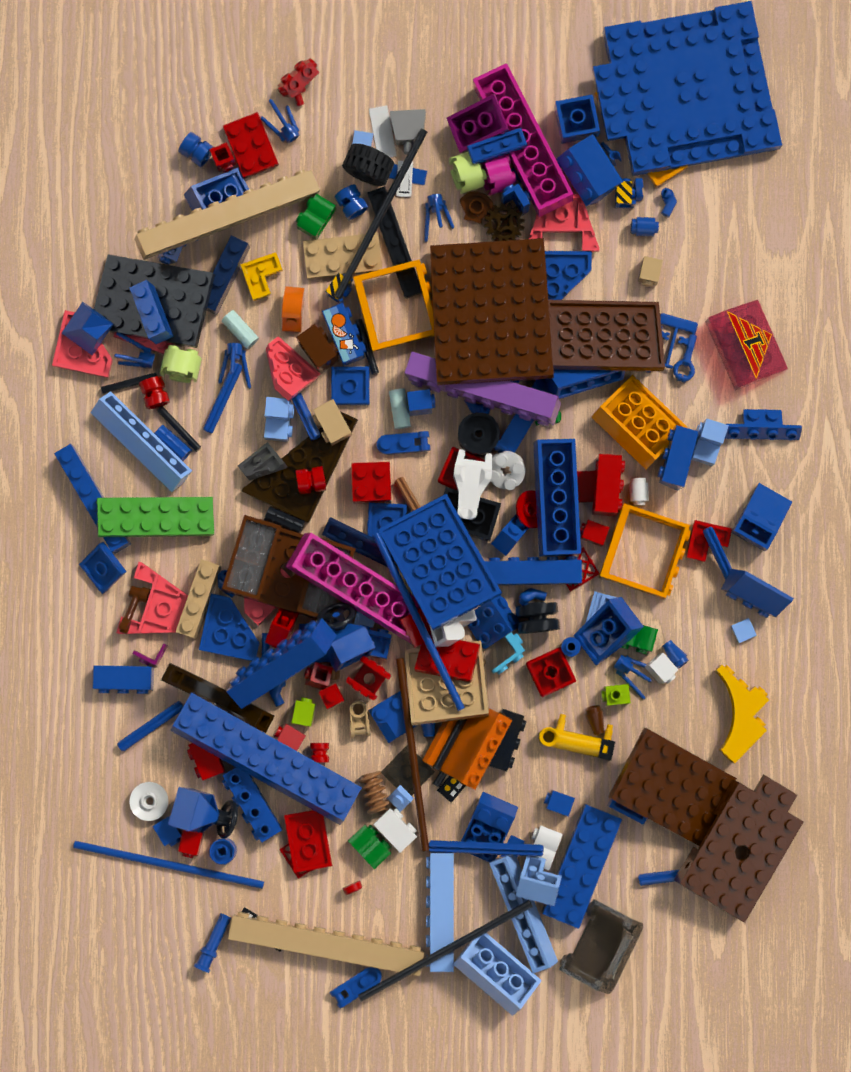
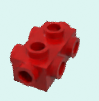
M311 58L299 61L290 74L287 73L280 79L281 82L277 85L279 93L283 97H295L297 106L303 105L304 101L301 93L306 90L305 86L320 73L316 69L317 64Z

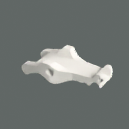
M459 449L453 473L458 490L457 513L461 519L473 520L477 516L480 497L491 481L492 454L486 453L484 457L485 462L464 459L465 450Z

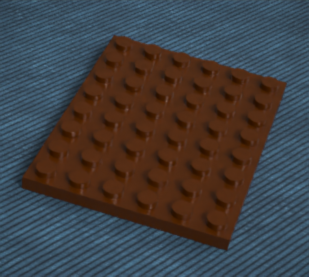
M544 238L430 245L437 385L554 378Z

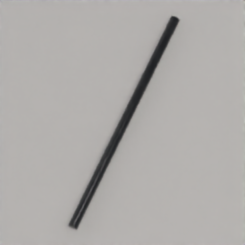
M420 129L334 295L336 298L341 299L427 134L426 130Z
M528 900L358 994L360 1001L368 999L533 907L531 902Z

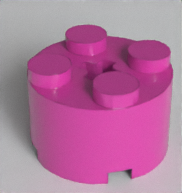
M508 154L479 163L480 165L482 164V169L485 170L487 180H484V188L486 191L490 190L488 195L504 192L503 190L507 186L516 182V175L509 166L511 161Z

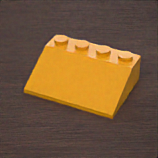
M634 375L620 386L591 416L646 470L664 452L665 447L668 448L670 442L667 440L669 430H673V427L676 425L687 428Z

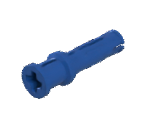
M220 913L206 946H203L200 950L202 953L198 962L194 963V967L207 973L210 972L209 968L213 959L217 957L216 951L232 919L231 917Z

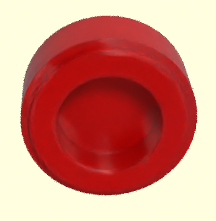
M357 881L342 889L345 895H349L362 889L363 886L361 881Z

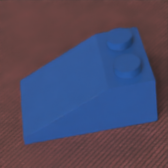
M236 168L190 186L185 192L184 197L192 211L197 208L203 210L209 208L208 205L218 201L222 203L232 195H236V197L241 196L249 188L239 169Z
M617 597L609 599L573 636L580 642L582 648L594 664L599 665L630 641L644 626L624 599Z

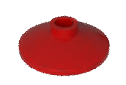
M528 490L518 497L516 513L520 522L525 527L532 529L538 528L536 491Z

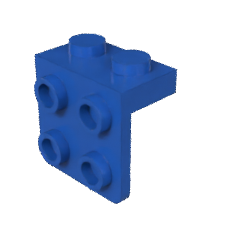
M500 595L475 609L477 619L467 625L477 641L481 640L482 648L486 649L517 629L519 620L508 607L506 599Z

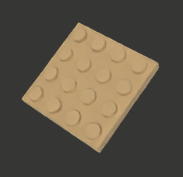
M481 640L472 641V643L480 644L472 682L451 679L465 707L460 711L457 710L441 676L415 671L414 668L420 648L405 650L412 725L489 716Z

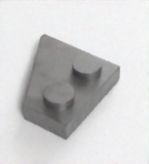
M267 442L240 463L238 467L250 481L286 469L287 465Z

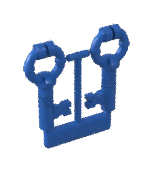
M661 313V325L675 328L665 367L673 368L677 381L685 383L695 374L691 357L697 339L695 334L698 323ZM678 329L691 332L692 334H690L689 338L685 339L679 336L681 341L678 340V344L687 346L684 358L678 361L674 367L669 365ZM662 331V338L669 340L667 336H670V333ZM680 365L689 366L688 376H682V374L678 373Z

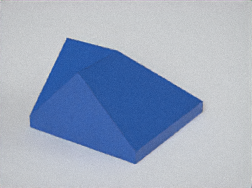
M82 302L62 331V334L93 355L114 324Z

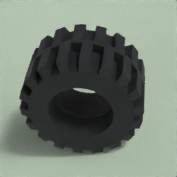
M351 144L342 167L351 176L375 186H385L395 163L388 155L364 144Z

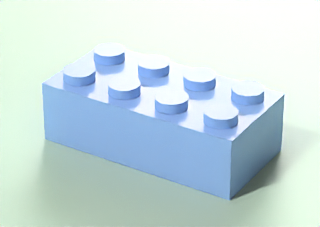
M487 933L470 941L453 963L457 969L512 1016L523 1007L542 981Z

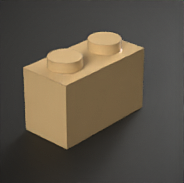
M334 399L313 409L315 415L312 418L317 426L321 425L324 432L321 434L326 443L330 441L333 446L352 435Z

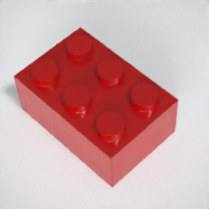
M598 454L595 467L592 515L615 517L622 510V499H619V493L623 491L624 480H621V474L625 471V461L622 460V455Z

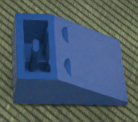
M758 483L732 529V534L762 551L768 550L792 501Z
M482 792L461 842L503 843L515 819L518 807ZM472 854L487 862H492L497 857V855Z

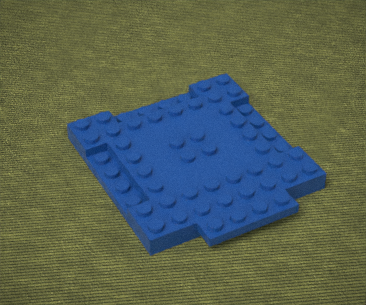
M752 1L719 6L710 11L643 23L640 20L604 27L603 37L609 64L593 66L592 70L607 141L625 138L632 176L780 150L782 141L775 109L772 108L758 42L759 33Z

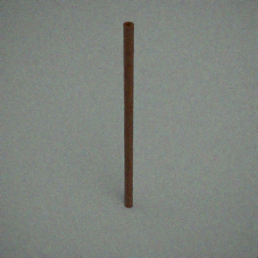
M398 658L396 663L422 852L429 851V842L414 731L411 724L404 658Z

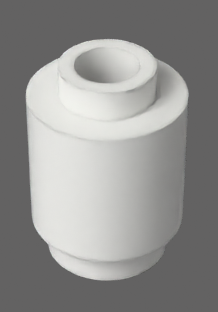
M646 478L631 479L629 495L630 502L634 503V506H644L645 502L649 501Z

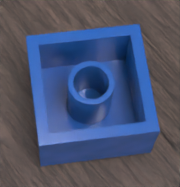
M593 94L555 101L554 109L561 144L580 141L592 134L595 138L599 137L600 127Z

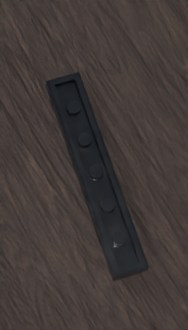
M385 186L367 192L375 216L387 195ZM390 204L379 228L392 264L396 266L411 262L412 260L392 204ZM415 268L396 272L405 299L422 293Z

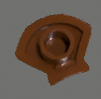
M469 192L459 200L465 212L464 220L482 224V219L488 215V210L494 211V204L490 197L481 192Z

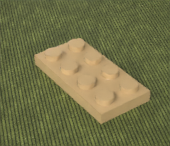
M378 232L374 234L354 274L369 273L382 269ZM366 234L303 241L307 280L335 277L338 273L341 275L346 274Z

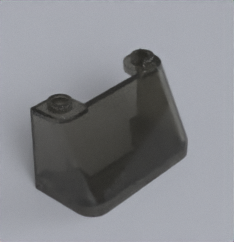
M593 899L586 910L587 917L590 920L574 953L564 955L561 959L559 970L597 991L610 994L614 990L640 937L643 923Z

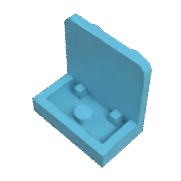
M510 632L504 637L515 653L491 670L493 674L496 672L498 675L508 669L507 664L513 661L516 663L524 657L522 653L525 650L521 646L523 641L517 633L513 635Z

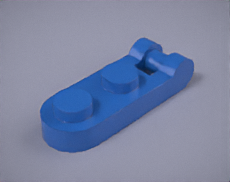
M429 431L383 435L377 441V449L385 455L430 451V444H428ZM414 439H420L421 445L415 446Z
M367 967L329 993L332 997H335L338 1002L337 1005L341 1009L358 998V994L380 983L382 973L379 968ZM346 990L349 996L344 998L341 992Z

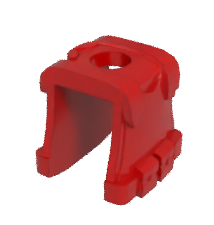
M363 656L360 661L364 664L354 679L348 676L346 682L357 692L360 691V694L376 700L378 697L375 695L385 679L389 680L391 678V674L385 671L386 669L383 666L377 665L378 663ZM368 673H372L375 676V682L370 685L364 681V676Z

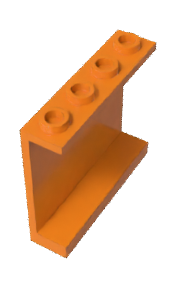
M490 708L489 716L468 718L440 770L476 790L512 720ZM458 720L444 721L441 724L422 761L434 766Z

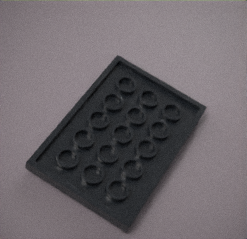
M108 254L94 310L114 324L109 332H118L124 335L148 339L130 291V287L147 280L155 286L173 334L172 338L163 342L197 348L215 274Z

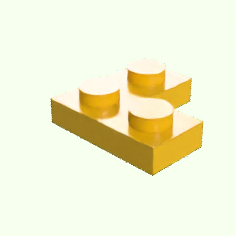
M275 252L240 264L253 301L270 296L271 293L265 277L283 271L277 253Z

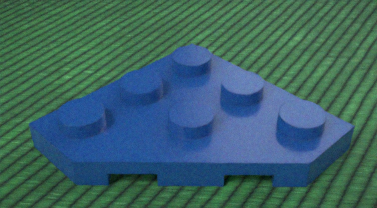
M545 251L548 300H562L591 272L592 251Z
M211 593L199 650L252 661L257 657L260 642L232 599Z

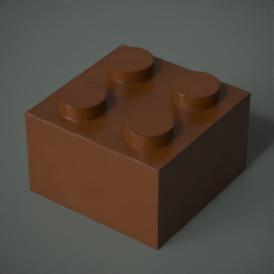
M314 324L296 337L298 344L320 374L339 361L337 347L333 342L329 343L327 341V334L321 326L318 328Z

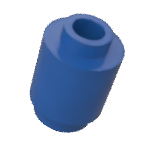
M637 217L631 221V234L654 237V234L658 233L659 222H655V218Z
M569 637L563 640L561 649L565 656L573 657L580 652L581 644L576 638ZM569 643H573L575 645L574 650L571 651L568 649Z

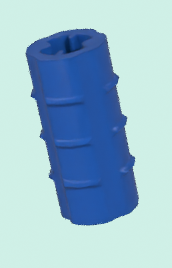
M164 425L160 426L154 433L182 461L192 452L186 443H183L179 437L175 436Z

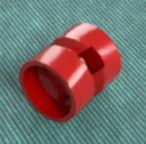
M162 376L151 377L139 382L141 393L145 395L143 399L146 409H155L170 403L168 393L163 390L165 383Z
M323 466L313 467L311 471L307 469L296 470L300 495L311 493V490L315 492L326 491Z

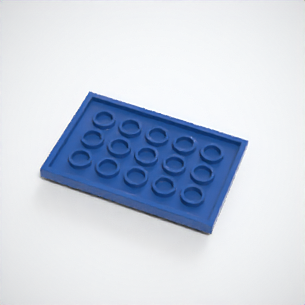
M447 494L378 529L432 630L502 595L498 584Z

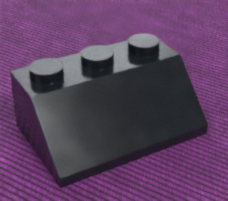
M502 709L500 714L508 717L512 722L488 766L507 771L508 768L512 769L515 760L512 754L514 749L518 750L521 739H518L520 731H524L527 721L523 720V715Z

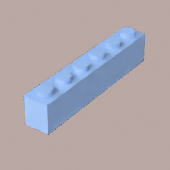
M112 392L98 400L91 414L171 492L180 487L192 470Z
M430 852V857H426V868H430V876H426V888H430V896H426V908H430V916H426V927H430V935H426V947H430V954L454 942V853ZM454 951L426 967H430V972H454Z
M505 855L489 863L508 911L529 900L516 896L522 873L516 855ZM529 900L533 907L513 917L512 922L533 973L552 967L558 960L535 902Z

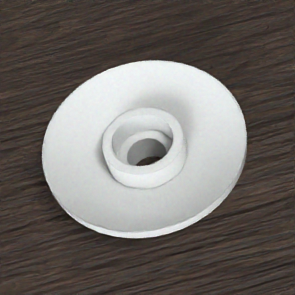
M144 782L132 791L130 808L139 819L145 821L156 820L167 810L168 795L161 785L154 782ZM151 797L153 799L152 805L147 804V798Z

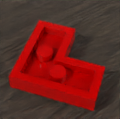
M694 520L686 558L702 562L706 561L709 544L703 534V530L708 527L714 529L721 546L728 548L732 528Z

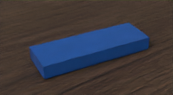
M520 127L468 145L467 150L474 165L527 147V142Z

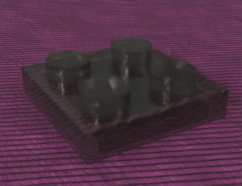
M407 745L381 773L396 788L401 785L412 796L414 789ZM417 754L420 783L422 786L435 771L426 762L422 761L423 759Z

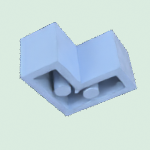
M266 397L264 415L266 418L265 440L288 442V438L292 437L293 426H290V418L294 419L295 407L286 398Z
M707 418L703 423L700 422L696 429L699 433L692 460L709 466L715 465L720 446L724 442L729 425Z
M526 856L516 896L554 906L562 876L543 871L546 859L537 856Z

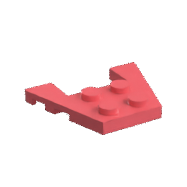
M573 194V201L541 217L538 214L536 215L529 239L542 238V233L582 232V251L599 252V245L586 206L579 194Z
M138 562L134 578L153 585L141 622L131 620L127 634L177 633L176 629L188 595L144 563ZM118 625V629H117V632H116V633H118V634H125V633L120 632L119 625Z

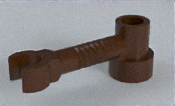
M131 586L129 597H132L119 625L120 632L128 633L138 602L147 604L151 589Z

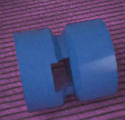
M190 132L182 141L178 152L186 158L191 157L193 163L202 167L211 157L209 149L214 148V146L206 141L201 142V137Z
M355 184L345 187L334 196L339 206L344 207L342 211L347 220L360 216L369 208L364 198H360L361 194Z
M220 838L210 847V857L217 864H227L237 854V846L229 838Z

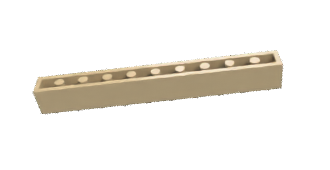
M300 170L293 177L288 178V176H284L274 184L270 182L260 186V189L255 191L254 189L246 190L241 196L236 197V195H232L226 198L225 202H213L208 205L209 208L203 210L197 208L191 211L190 215L184 216L181 214L174 217L171 222L166 223V221L157 223L156 227L152 229L146 227L139 230L134 240L143 260L307 200L311 196L314 197L320 192L312 170L306 172L305 170Z
M238 912L237 915L234 914L232 916L228 936L230 940L400 972L424 958L425 952L421 950V947L410 945L407 948L402 947V943L394 941L386 944L379 938H372L370 941L365 940L364 936L352 934V937L345 936V932L333 930V933L325 932L326 929L322 927L308 929L305 924L295 923V926L288 925V921L280 919L272 922L268 921V917L257 915V918L249 917L248 913ZM421 969L411 975L420 976Z

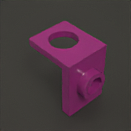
M163 643L155 660L135 650L132 654L140 657L139 662L147 666L150 663L158 666L168 645Z

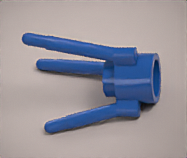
M270 99L269 102L284 125L281 128L282 133L263 116L260 119L279 136L282 142L285 140L287 143L294 141L300 136L298 133L300 130L295 123L289 106H286V110L291 124H287L273 100Z
M432 194L427 197L428 203H425V242L428 241L430 210L436 213L439 228L443 226L440 214L442 210H444L450 227L454 228L442 194Z
M116 332L118 336L144 351V353L140 352L138 358L115 354L116 358L134 361H118V364L146 369L152 368L155 354L151 353L152 349L139 344L122 333Z
M227 344L218 380L219 384L222 383L228 357L231 360V374L234 373L235 361H239L241 357L247 387L251 389L245 357L246 350H242V344Z
M621 655L613 667L617 670L616 674L621 676L642 699H645V696L624 672L628 674L631 671L646 681L651 682L649 677L633 668V664L643 668L647 664L632 659L628 655L626 657Z

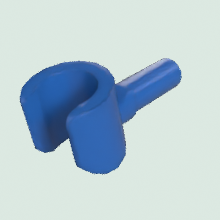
M605 142L600 144L608 153L613 166H616L615 159L622 162L618 151H612Z

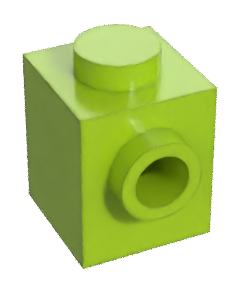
M629 684L604 686V690L601 691L602 702H606V706L631 703Z
M301 697V701L296 700L292 718L293 724L312 727L316 704L312 703L313 699Z

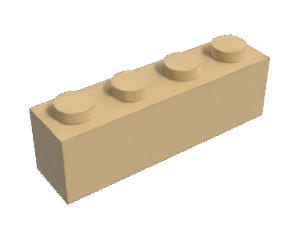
M201 559L176 629L177 633L194 639L197 638L209 604L210 595L213 593L217 576L221 570L220 565Z

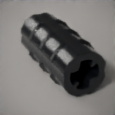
M271 506L264 517V521L280 525L283 529L300 534L305 525V521Z

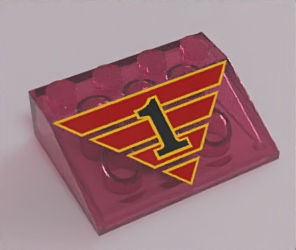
M758 300L725 310L708 317L705 321L735 391L788 369Z

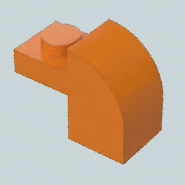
M285 287L282 305V331L301 332L305 288Z

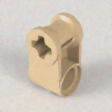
M356 700L350 706L351 738H354L355 735L371 736L368 709L366 703L362 700ZM355 704L363 705L364 712L362 714H356L353 711Z

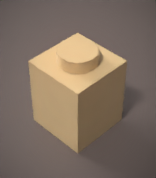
M644 256L638 282H641L646 287L656 286L659 281L663 260Z

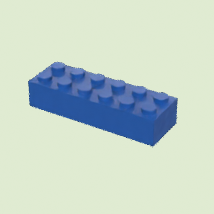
M575 439L536 440L533 442L539 557L577 556L581 554Z
M322 618L316 622L314 620L305 626L304 630L301 631L299 629L293 633L289 640H282L274 650L272 648L268 649L263 654V657L260 659L256 657L250 662L248 667H241L236 672L237 676L229 682L230 687L226 692L241 709L326 655L337 635Z
M584 804L556 874L562 876L555 905L544 904L542 914L578 929L580 928L621 824V818Z

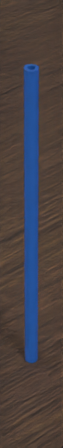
M380 533L373 535L457 710L464 709L462 700Z
M80 841L74 842L73 848L260 889H263L264 881Z

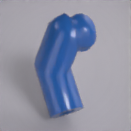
M664 188L661 191V196L665 206L661 214L665 217H670L677 204V200L671 189Z
M465 401L471 413L482 412L489 415L490 409L483 407V404H472Z
M286 681L269 691L276 707L284 704L280 692L286 686Z

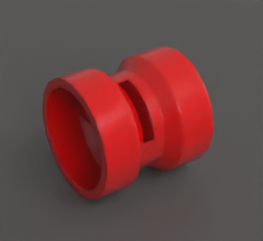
M310 743V749L313 753L310 759L317 763H328L329 756L326 753L329 750V743Z

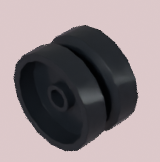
M475 412L469 414L459 425V445L465 452L477 457L486 456V453L494 451L499 442L500 429L498 423L492 416L486 413ZM479 431L482 432V436H481V437H477V436L475 435V432H477V433H479Z
M535 602L515 607L516 617L529 619V621H522L517 624L518 634L560 630L559 619L547 618V616L558 613L557 602Z

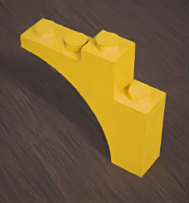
M719 665L714 671L724 682L732 704L731 727L719 751L731 763L735 764L767 731L764 728L766 724L759 717L754 718L753 716L769 699L766 697L768 695L766 691L760 686L758 688L754 686L748 690L749 686L741 678L737 680L733 676L735 672L728 665L725 667Z

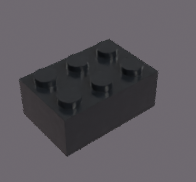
M446 487L444 495L447 494L457 512L458 490ZM480 497L476 518L473 520L461 519L471 537L490 542L501 503Z

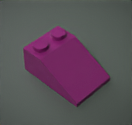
M492 94L447 117L459 153L468 152V145L503 134L509 130L496 94Z

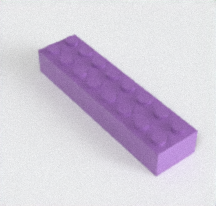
M411 352L405 370V375L414 386L422 388V385L436 393L444 391L452 398L458 399V396L465 398L466 402L472 404L479 402L483 404V407L494 410V407L502 409L501 412L504 414L512 415V413L520 415L519 418L530 421V419L538 420V424L547 427L549 424H555L561 406L559 397L510 381L437 385L436 359L415 352Z

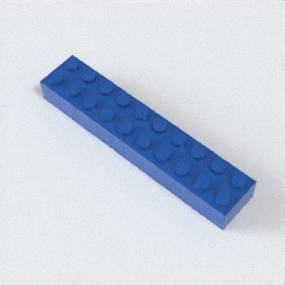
M193 693L190 694L170 730L339 825L344 822L362 788Z

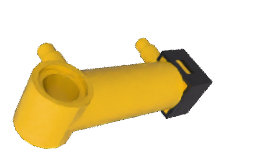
M560 714L556 728L545 727L539 732V741L544 746L612 761L615 741H611L613 725H607L604 738L601 739L565 731L566 715ZM547 731L552 732L554 735L551 742H545L543 739V735Z

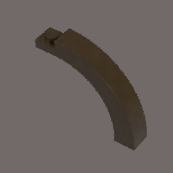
M169 663L161 678L163 682L188 694L193 693L265 733L275 717L273 714L252 703L241 709L226 692L227 690L172 663Z

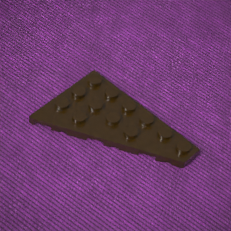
M341 412L352 433L358 419ZM322 427L319 428L320 437L318 439L311 440L308 436L281 458L287 465L286 469L254 479L247 486L243 487L242 492L310 523L324 491L315 492L311 490V493L300 495L296 470L307 469L311 471L313 467L323 466L327 487L350 436L332 446L330 441L325 442L321 434L324 430Z

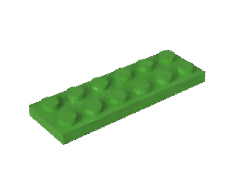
M213 497L97 498L98 537L214 536Z

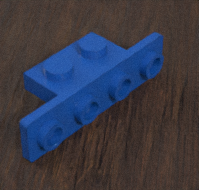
M743 409V424H726L729 426L725 439L792 441L799 440L802 432L801 425H783L782 410Z

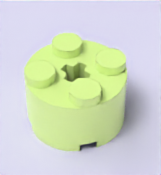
M468 152L449 158V165L453 164L454 168L450 170L457 190L461 189L460 194L484 186V180H487L486 172L484 169H481L479 163L473 165Z
M168 345V349L164 351L159 373L162 376H165V373L170 375L169 379L190 383L193 379L195 383L198 379L202 358L198 356V351L187 349V351L179 350L177 346Z

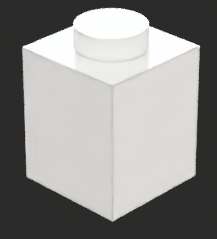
M664 653L658 654L645 666V669L659 684L670 683L676 677L674 674L678 671L677 667Z

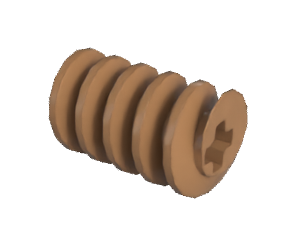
M381 771L362 775L363 778L359 780L360 784H365L361 791H367L363 798L369 799L365 806H371L367 814L389 809L385 808V806L390 804L389 801L383 800L388 795L387 793H381L385 786L379 785L383 782V778H377Z

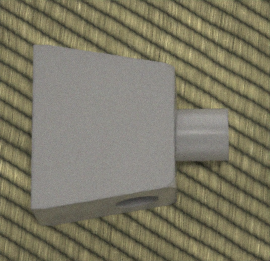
M426 109L390 111L396 145H404L405 155L408 154L420 129L425 128Z

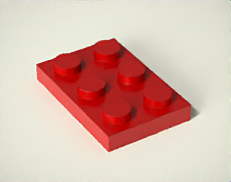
M258 112L223 125L244 179L279 165Z
M459 640L451 646L436 647L451 679L472 682L480 644ZM423 643L419 649L414 668L415 671L441 676L425 643Z
M314 810L284 815L294 873L332 866L324 816Z

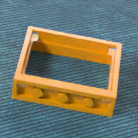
M420 259L353 277L373 352L434 336L433 300H430L429 293H432L430 283L425 281L424 275L427 274L425 264H421ZM415 267L432 330L378 343L362 281Z
M624 503L599 578L665 599L667 595L670 596L674 585H671L673 577H677L679 571L677 563L679 559H683L685 553L683 545L690 538L691 531L688 530L690 525ZM629 513L680 530L661 591L609 574Z

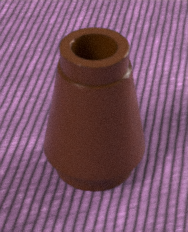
M600 705L585 708L586 713L584 715L593 734L604 733L603 709L600 708Z

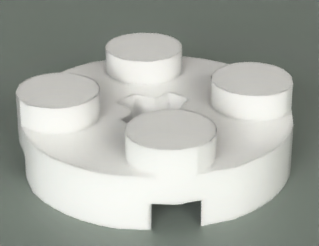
M503 451V453L492 456V484L507 490H513L516 486L520 485L526 473L522 458L511 451ZM508 466L511 473L504 474L501 468Z

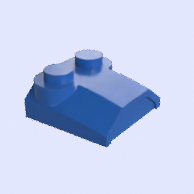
M400 691L368 710L388 743L406 733Z

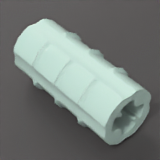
M234 310L230 311L222 319L221 322L246 349L251 348L259 340V337Z
M405 388L390 390L389 396L394 428L403 429L411 427Z

